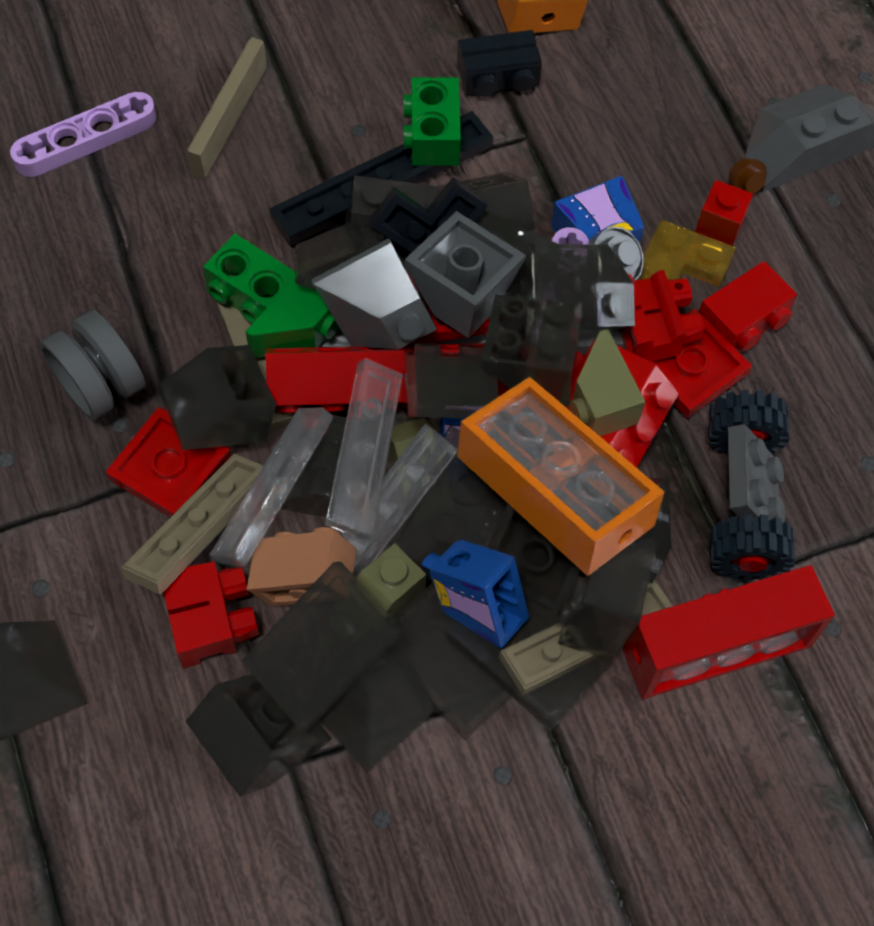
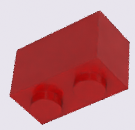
M762 261L703 300L699 312L737 350L747 351L760 340L764 332L770 328L778 330L790 320L793 315L791 308L798 294L765 261Z

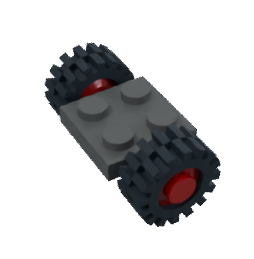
M741 390V395L729 392L726 393V399L719 396L715 399V403H711L709 406L710 445L712 447L716 446V450L719 452L727 450V455H729L730 509L737 515L729 517V522L721 520L717 522V526L713 525L711 528V565L714 571L718 570V574L723 576L730 574V578L734 579L744 576V580H752V577H759L762 580L768 578V575L775 576L782 574V572L791 571V567L795 566L794 531L790 523L784 522L785 508L782 499L779 497V483H782L784 480L783 466L780 459L772 455V453L777 452V448H784L786 442H789L790 439L788 404H786L783 398L777 399V394L772 392L767 396H764L763 390H756L755 394H749V390Z

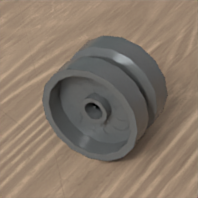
M90 308L72 320L71 332L74 339L69 334L56 330L40 340L38 346L50 370L76 406L90 420L95 422L113 409L111 392L127 400L144 389L146 383L137 362L120 336L102 315Z

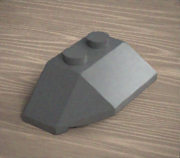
M827 84L819 85L760 108L744 157L758 159L766 166L767 176L760 190L765 192L873 148L874 109L854 96Z

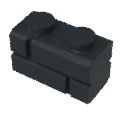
M533 30L460 39L457 44V68L465 96L479 95L486 97L498 91L512 89L526 91L540 84L542 59Z

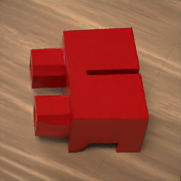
M664 269L655 272L648 279L633 281L631 274L615 276L609 301L619 331L622 330L621 337L626 350L651 362L678 356L683 344L702 338L705 325L701 314L698 311L680 314L678 307L689 306L692 300V289L688 278L668 280Z
M215 561L189 566L164 591L175 647L183 669L201 664L200 659L218 653H237L235 643L243 642L259 635L252 606L227 612L225 601L249 596L243 567L217 571Z

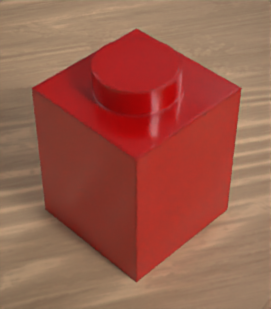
M715 180L702 208L693 238L731 252L746 217L753 193Z

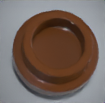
M741 159L730 170L729 183L732 186L755 194L765 183L767 176L766 166L758 159Z

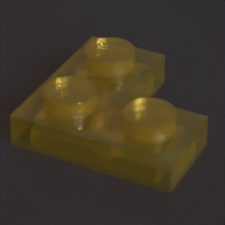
M661 219L643 256L644 266L637 280L648 279L655 272L664 269L668 280L679 279L681 274L684 273L720 287L736 247Z

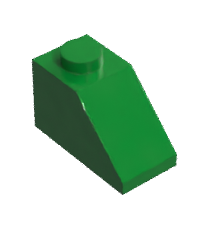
M298 272L245 333L249 354L259 358L265 357L266 348L319 347L325 338L331 339L340 327L314 287L312 280Z

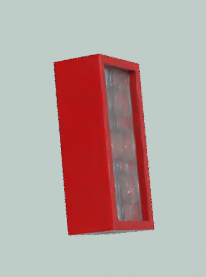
M808 565L732 589L724 588L719 593L712 595L708 593L703 595L702 598L636 617L622 650L641 699L644 700L811 648L835 617V614L813 566Z

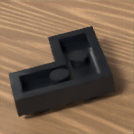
M452 177L427 209L393 187L371 215L369 222L371 227L412 253L456 211L475 222L487 208L488 204L485 198Z

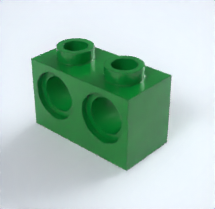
M411 77V94H404V118H411V125H404V149H412V166H459L461 144L459 77Z
M236 233L203 266L206 290L209 295L221 304L228 303L239 310L241 315L251 324L297 274V272ZM263 295H274L272 297L267 298L261 297Z

